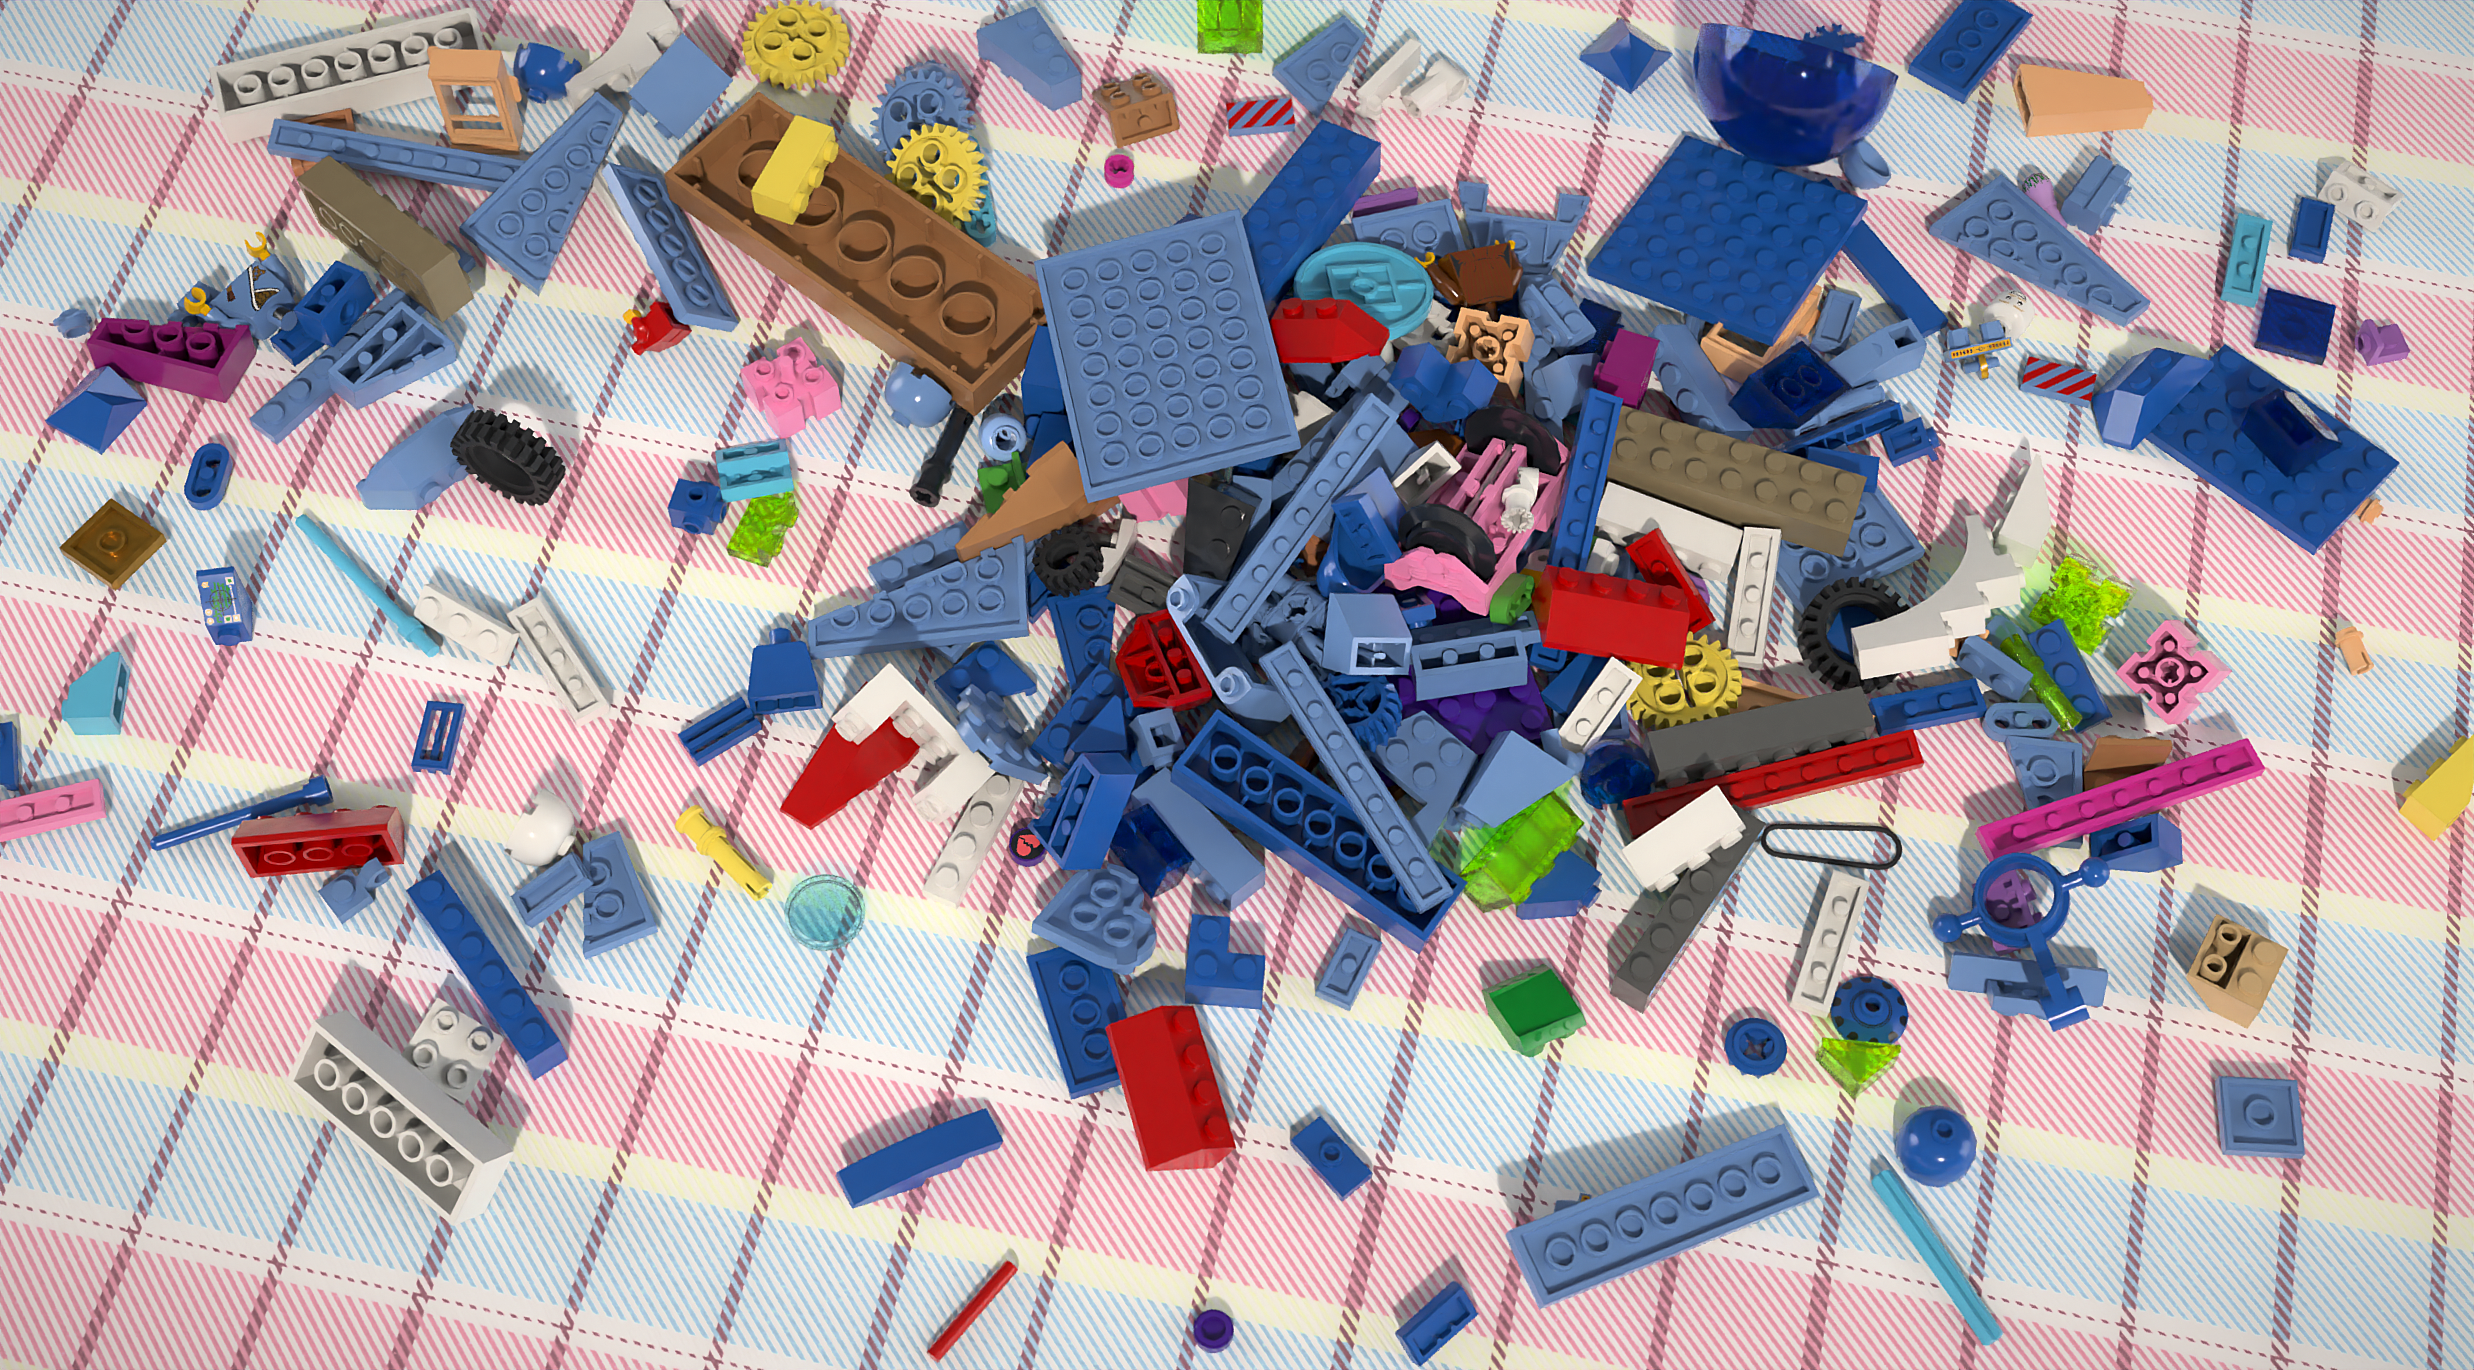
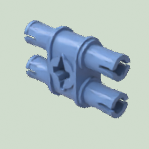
M1285 572L1273 589L1283 599L1274 606L1265 600L1252 618L1260 623L1263 633L1271 634L1283 644L1292 640L1300 653L1316 663L1318 667L1324 669L1322 667L1324 642L1316 637L1315 634L1320 628H1326L1329 599L1311 588V584L1308 581H1297Z

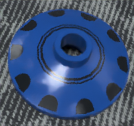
M1857 977L1845 982L1835 992L1830 1008L1831 1020L1839 1035L1850 1044L1863 1049L1877 1050L1894 1044L1902 1036L1908 1023V1008L1900 992L1888 982L1874 977ZM1870 1003L1875 1005L1878 1008V1011H1869L1866 1008L1865 1004Z

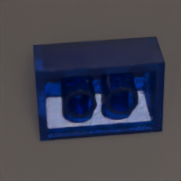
M1800 341L1748 376L1728 405L1737 413L1740 419L1747 422L1752 428L1798 429L1849 393L1853 387L1806 343Z

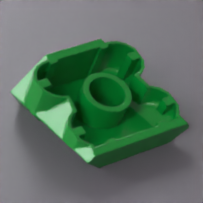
M1545 964L1481 990L1488 1015L1511 1049L1518 1051L1526 1057H1535L1543 1052L1546 1043L1557 1038L1566 1039L1575 1034L1577 1029L1587 1025L1582 1011L1553 970Z

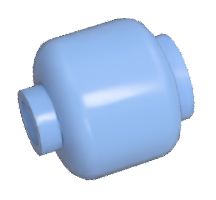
M1002 412L987 417L980 425L978 432L979 444L987 455L999 461L1012 460L1011 452L1018 451L1020 455L1027 441L1026 430L1021 422L1012 415Z

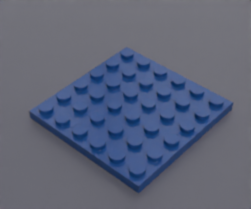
M1686 135L1588 266V276L1709 323L1718 324L1720 322L1723 324V328L1773 347L1867 212L1868 200Z

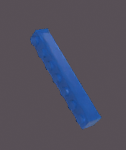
M1887 400L1770 449L1806 459L1809 446L1833 450L1844 444L1846 446L1852 445L1903 424L1904 419L1900 403Z

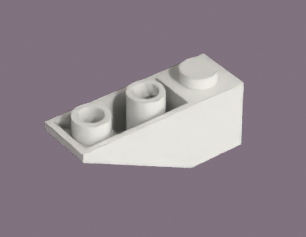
M2037 453L2030 466L2023 464L2015 481L2021 487L2018 493L2011 490L2003 507V510L2009 513L2006 519L1998 518L1992 531V536L1996 539L1993 548H1999L2001 555L2011 553L2015 563L2032 569L2052 525L2042 458Z

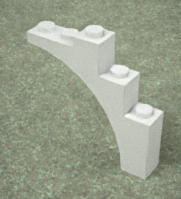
M635 0L631 17L615 43L602 57L565 83L568 103L573 111L579 110L596 92L606 98L635 85L662 55L659 50L668 48L680 35L677 20L671 11L681 8L692 2V0Z
M1979 514L1965 516L1967 549L1959 568L1943 587L1925 601L1903 613L1879 622L1851 628L1853 657L1861 680L1950 664L1949 649L1955 648L1954 639L1985 634V618H1990V609L2021 604L2020 589L2026 587L2022 566L2016 567L2011 553L2001 555L1999 548H1993L1994 543L1990 527L1984 528Z

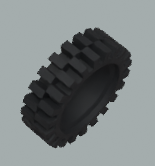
M483 410L470 412L450 443V447L453 448L451 450L453 455L458 456L456 459L458 463L467 466L465 471L470 475L476 474L478 482L481 484L487 482L491 485L489 488L491 491L496 493L497 490H500L503 497L509 500L513 496L517 503L523 504L526 502L529 506H535V504L541 506L547 503L566 474L564 473L566 468L562 465V458L555 456L557 451L553 447H546L547 441L543 437H534L535 431L529 427L526 430L520 427L521 422L515 419L509 422L504 414L499 413L496 416L490 410H487L485 413Z
M1850 577L1846 583L1842 578L1836 580L1832 586L1828 584L1809 603L1801 616L1803 619L1798 624L1797 631L1802 632L1797 638L1798 646H1804L1805 648L1800 653L1803 661L1810 659L1812 663L1808 667L1809 671L1813 674L1819 670L1823 674L1819 681L1823 684H1826L1829 680L1835 682L1832 689L1836 691H1841L1843 687L1850 689L1861 686L1864 694H1868L1875 688L1877 690L1884 688L1900 674L1896 673L1861 680L1857 666L1840 658L1832 650L1827 640L1826 622L1830 613L1838 608L1846 606L1864 608L1876 615L1880 621L1910 609L1907 603L1901 607L1897 604L1901 598L1897 592L1891 597L1885 592L1889 586L1881 583L1878 588L1873 587L1874 579L1866 578L1863 583H1859V577Z

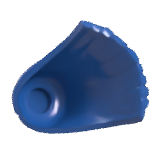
M1336 516L1330 544L1317 571L1316 581L1318 590L1327 599H1329L1330 593H1372L1385 580L1384 564L1365 567Z

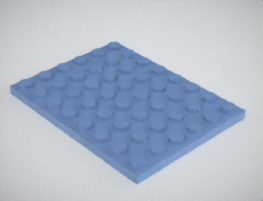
M1239 208L1034 261L1084 492L1088 503L1301 449L1299 435Z

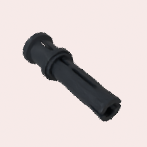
M959 408L953 410L932 457L922 463L920 469L922 474L918 482L913 484L909 490L910 497L918 504L930 508L936 507L939 504L943 485L947 484L952 477L950 467L968 429L974 421L972 415H969L967 420H965L969 413L968 411Z

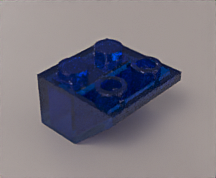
M2276 389L2250 404L2240 427V430L2286 478L2330 454L2343 444L2333 431L2295 393Z

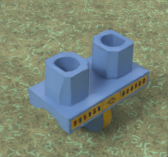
M1999 320L1979 325L1982 343L1976 345L1970 344L1967 327L1948 331V351L1943 353L1945 363L1974 357V362L1963 364L1964 373L1977 372L1980 381L1987 380L1989 377L1988 369L1999 367L2000 364L1997 356L1986 359L1985 354L2013 347L2011 337L2005 338Z

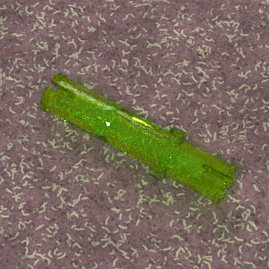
M2019 634L2012 635L2014 642L2010 637L2003 640L2000 644V650L2034 674L2029 686L2060 725V728L2063 731H2068L2070 729L2067 724L2068 722L2072 728L2077 726L2082 720V715L2075 709L2044 669V661L2041 657L2034 656Z

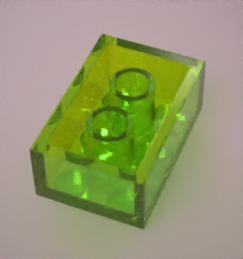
M1554 790L1506 820L1458 874L1459 877L1468 882L1463 893L1483 913L1496 909L1503 911L1511 904L1515 906L1520 905L1532 893L1533 890L1530 888L1532 883L1537 878H1544L1555 867L1556 863L1553 859L1559 852H1566L1577 842L1579 837L1576 833L1585 823Z

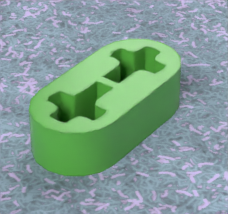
M1512 573L1497 589L1492 597L1489 609L1492 623L1509 626L1515 624L1532 602L1531 597L1535 590L1534 578L1532 576Z

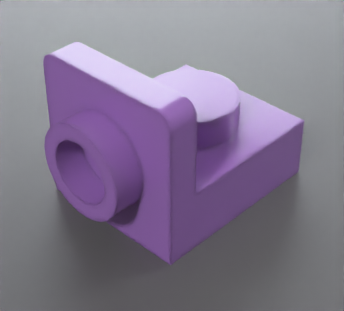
M2372 319L2364 320L2354 338L2356 350L2359 354H2362L2367 366L2403 360L2410 353V349L2397 323L2376 327Z

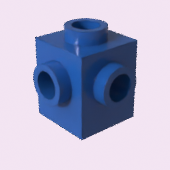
M678 478L667 509L672 527L683 529L695 535L701 533L714 535L718 523H723L725 519L727 503L723 502L720 487L707 481L694 482Z

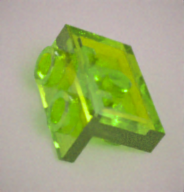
M786 491L782 499L771 495L752 498L726 547L728 555L768 568L773 556H779L783 548L784 535L788 527L793 528L797 521L799 509L796 507L794 494Z

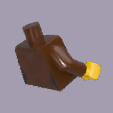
M1495 240L1494 245L1448 253L1438 260V264L1434 263L1435 256L1432 252L1426 253L1425 262H1421L1418 257H1414L1429 274L1433 286L1451 305H1455L1458 312H1460L1461 307L1488 312L1491 320L1498 323L1500 319L1497 306L1513 299V294L1517 292L1523 274V267L1514 252L1515 242L1513 240H1508L1507 243L1499 244V240Z

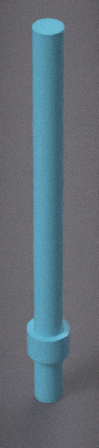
M306 514L300 515L296 519V526L398 626V633L407 642H414L429 658L434 657L439 652V646L424 632V626L415 617H409Z

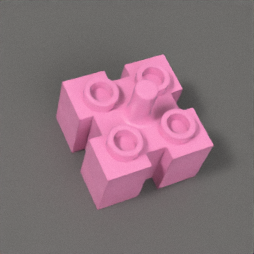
M801 337L776 350L778 356L776 359L769 362L765 357H762L740 369L745 394L759 412L765 410L768 424L780 439H787L805 429V419L814 415L817 421L842 408L838 384L823 365L817 368L815 354Z
M1214 471L1204 474L1212 477ZM1190 477L1118 495L1133 519L1136 520V523L1160 520L1168 512L1171 517L1178 515L1186 517Z
M2165 620L2146 640L2152 648L2148 652H2135L2115 674L2136 694L2149 693L2153 698L2147 705L2167 725L2182 724L2201 704L2195 696L2198 693L2213 692L2232 670L2212 651H2198L2195 646L2200 639L2180 620Z

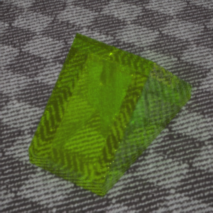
M1822 1037L1816 1050L1815 1060L1853 1099H1856L1894 1067L1901 1053V1045Z

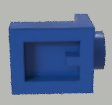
M1921 417L1881 432L1889 459L1894 468L1925 455H1928L1932 462L1939 460L1935 449L1941 446L1938 435L1933 426L1926 427Z

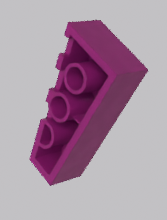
M102 318L86 342L95 369L109 366L123 378L222 403L228 401L257 354L249 325H236L235 329H222L216 323H204L203 327H184L183 323L178 321H168V324L150 325L149 320Z

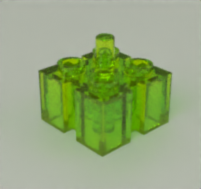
M2072 552L2066 555L2051 579L2059 584L2057 589L2051 588L2043 592L2028 617L2042 626H2046L2057 619H2063L2077 647L2092 656L2101 649L2114 629V626L2107 622L2110 617L2116 619L2123 615L2138 590L2114 575L2105 579L2095 575L2100 566L2079 553Z

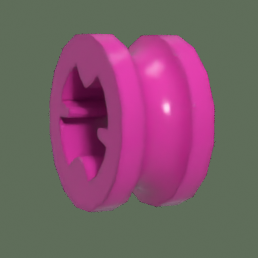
M1123 154L1110 156L1104 163V179L1106 183L1113 188L1121 189L1132 184L1134 180V163L1132 159Z

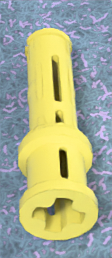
M700 805L691 806L677 819L675 829L680 834L685 833L696 844V850L701 855L713 858L754 901H759L768 894L769 891L767 889L772 888V883L762 876L726 839V831L721 826H715L704 815V809Z

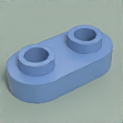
M1996 703L1988 708L1982 721L1985 734L1997 742H2005L2007 735L2050 740L2059 726L2057 712L2049 705L2043 703ZM1995 723L2003 724L2006 729L1998 727ZM2037 723L2043 729H2036L2032 724Z

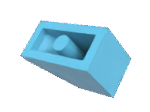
M112 652L70 684L68 698L62 702L61 713L63 720L68 723L75 736L121 734L130 668L120 652Z

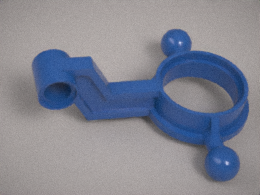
M2011 853L2000 856L1990 862L1980 873L1972 894V911L1958 916L1953 913L1938 915L1933 921L1932 932L1939 941L1952 943L1961 937L1963 930L1979 925L1981 930L1990 939L2003 946L2011 948L2031 947L2050 992L2049 996L2039 1000L2052 1032L2083 1022L2091 1018L2079 988L2076 985L2065 989L2046 941L2050 940L2061 930L2068 918L2071 904L2069 890L2082 885L2091 888L2103 886L2110 877L2109 866L2101 858L2090 857L2080 864L2077 871L2063 876L2052 864L2032 854ZM2016 869H2028L2040 873L2049 880L2054 890L2053 904L2047 915L2036 924L2025 928H2010L1999 924L1989 915L1986 908L1987 893L1993 882L2004 873Z

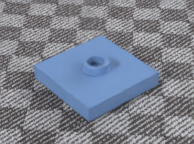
M2217 1077L2215 1088L2222 1155L2303 1158L2305 1146L2297 1080Z

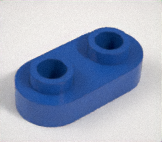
M209 443L200 447L194 454L184 485V494L190 506L196 510L206 511L213 509L223 499L233 467L232 458L225 446L218 443ZM219 464L217 467L211 468L212 465Z

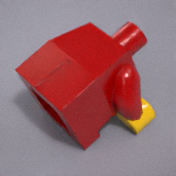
M655 301L649 306L651 311L645 317H642L640 311L635 309H628L622 316L626 323L633 325L634 330L632 332L637 340L631 345V348L639 356L645 351L661 352L675 346L692 332L689 325L680 323L675 318L668 302Z

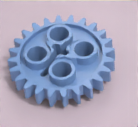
M920 69L919 73L908 70L906 77L901 75L895 76L896 85L885 84L889 94L877 95L882 106L872 107V111L878 114L879 118L870 121L871 125L878 127V132L871 135V138L881 140V144L875 149L876 152H887L883 159L884 163L896 161L897 157L893 154L892 149L902 150L903 146L900 138L911 139L910 130L912 129L922 132L921 124L923 123L934 127L935 123L945 125V127L949 125L956 127L957 132L962 131L965 133L968 130L976 129V125L968 123V118L972 117L975 111L965 109V106L971 99L959 97L963 87L956 85L952 87L954 80L952 77H944L942 79V72L932 71L930 74V71L926 69ZM934 96L938 100V107L935 112L931 109V101ZM904 104L908 108V115L905 120L901 116V109ZM968 136L967 140L974 141L972 137ZM938 149L935 155L936 162L940 157V149Z

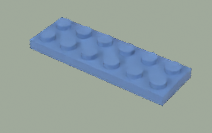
M608 162L601 173L608 184L609 191L613 194L621 209L622 216L626 219L633 232L634 239L639 244L648 266L652 269L662 293L666 296L675 318L680 323L686 325L690 324L712 330L732 332L739 322L677 204L670 200L667 185L662 176Z

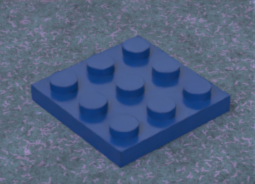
M1099 662L1036 738L1031 748L1066 774L1072 766L1063 761L1068 748L1112 697L1116 695L1121 699L1127 751L1123 758L1138 774L1134 788L1131 791L1132 793L1150 779L1156 770L1154 765L1143 767L1132 735H1128L1126 728L1138 715L1154 712L1155 710L1134 707L1123 680ZM1177 722L1183 738L1188 729ZM1131 794L1129 796L1125 809L1131 802Z

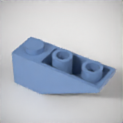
M1909 318L1877 330L1813 371L1811 376L1825 399H1829L1838 394L1864 386L1872 381L1877 380L1881 383L1919 369L1927 343L1912 319Z

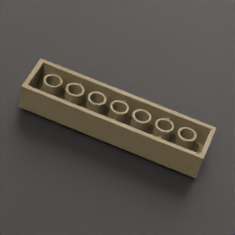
M1622 405L1604 487L1607 486L1608 482L1704 517L1741 528L1780 529L1782 534L1781 540L1842 557L1867 477Z

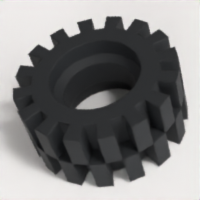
M1068 527L1061 528L1062 534L1060 535L1056 530L1051 532L1052 539L1048 541L1044 537L1041 541L1044 547H1036L1034 552L1038 557H1033L1032 563L1035 566L1033 567L1034 572L1053 595L1059 596L1061 594L1063 598H1069L1070 591L1074 596L1080 595L1079 589L1082 587L1086 591L1089 590L1091 586L1088 582L1090 580L1097 582L1099 576L1096 572L1103 571V565L1100 562H1104L1101 551L1087 532L1084 530L1080 531L1077 527H1073L1071 531ZM1078 555L1077 559L1069 567L1058 570L1065 559Z

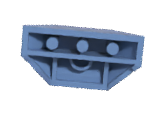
M467 403L462 407H455L442 412L387 452L370 470L367 478L362 479L356 485L363 505L368 510H419L427 503L435 501L442 492L454 483L465 479L469 474L465 471L467 466L458 463L456 460L458 456L453 455L451 451L453 448L450 447V443L469 413L472 411L476 412L474 406L471 403Z

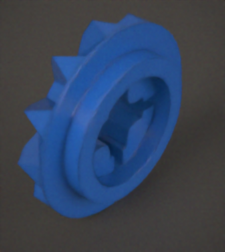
M1747 1018L1735 1023L1729 1029L1725 1038L1724 1051L1729 1059V1066L1734 1065L1740 1070L1742 1076L1748 1074L1759 1079L1764 1075H1774L1781 1067L1787 1055V1043L1783 1033L1773 1023L1761 1018ZM1748 1041H1751L1754 1045L1766 1043L1761 1052L1762 1057H1759L1756 1053L1744 1055L1749 1047Z

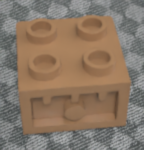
M1138 73L1133 75L1129 81L1122 83L1109 82L1100 86L1099 90L1092 92L1093 100L1108 115L1114 145L1117 148L1180 129L1173 92L1154 74Z
M2108 735L2097 738L2082 766L2083 792L2163 766L2173 749L2172 741L2160 740L2153 736L2140 739H2126L2117 735ZM2160 810L2155 811V812H2152V813H2149V814H2155V813H2158V814H2159Z

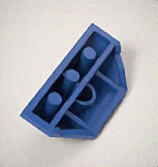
M2158 347L2132 356L2092 396L2091 401L2103 443L2133 451L2214 367L2213 361Z

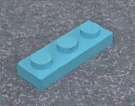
M2243 213L2238 214L2235 221L2220 300L2251 308L2255 307L2259 297L2273 221Z

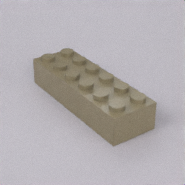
M328 155L296 179L319 225L440 322L446 321L474 299L468 285L471 283V279L460 267L458 261L461 258L456 249L448 242L445 244L440 242L436 234L428 226L422 228L418 225L410 212L407 210L400 211L388 195L383 194L381 196L366 178L360 180L356 177V174L345 162L340 164Z

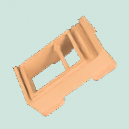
M428 47L427 54L430 60L428 78L431 79L452 144L451 148L490 155H519L524 128L516 102L522 100V93L517 78L508 76L502 51ZM451 85L491 86L499 116L495 114H490L489 116L461 115ZM463 121L501 122L503 130L464 129Z
M1815 285L1774 346H1770L1762 358L1723 339L1722 337L1728 330L1723 328V324L1720 322L1714 324L1706 337H1703L1700 347L1717 372L1753 389L1758 395H1764L1778 378L1780 370L1777 365L1797 336H1807L1819 320L1821 312L1817 307L1822 287Z

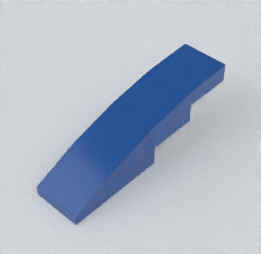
M987 1108L949 1120L874 1152L837 1171L835 1176L851 1208L854 1209L922 1187L927 1178L961 1168L965 1159L999 1149L1004 1140Z

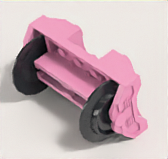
M1495 404L1479 408L1467 420L1464 432L1466 444L1456 457L1462 468L1437 489L1425 504L1411 507L1401 517L1398 528L1400 540L1398 547L1403 555L1394 563L1384 564L1385 586L1403 591L1419 585L1452 595L1468 611L1486 616L1489 612L1494 593L1510 574L1516 573V557L1533 530L1547 532L1559 510L1571 451L1552 436L1547 427L1531 414L1512 406ZM1519 466L1539 468L1537 497L1533 506H1531V513L1534 515V525L1530 530L1527 529V531H1522L1519 534L1518 531L1512 533V530L1508 532L1507 528L1501 525V516L1505 511V505L1502 503V493L1504 489L1518 484L1516 479L1519 477L1516 476L1519 474L1517 472Z

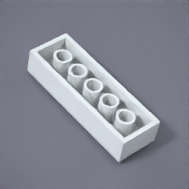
M343 1010L313 1021L285 1083L452 1226L483 1214L507 1168L514 1150L349 1011Z

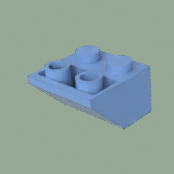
M1330 593L1322 667L1348 675H1408L1412 636L1394 595L1387 593Z

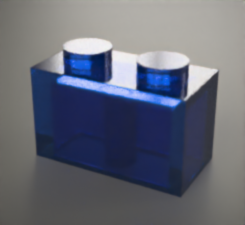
M1149 803L1122 815L1110 844V849L1123 865L1137 875L1139 878L1138 883L1151 899L1178 886L1195 860Z

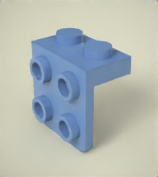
M1996 615L1985 627V629L1989 630L1987 639L1983 640L1977 635L1969 636L1964 641L1955 664L2011 703H2018L2045 671L2027 637L2029 633L2006 617Z

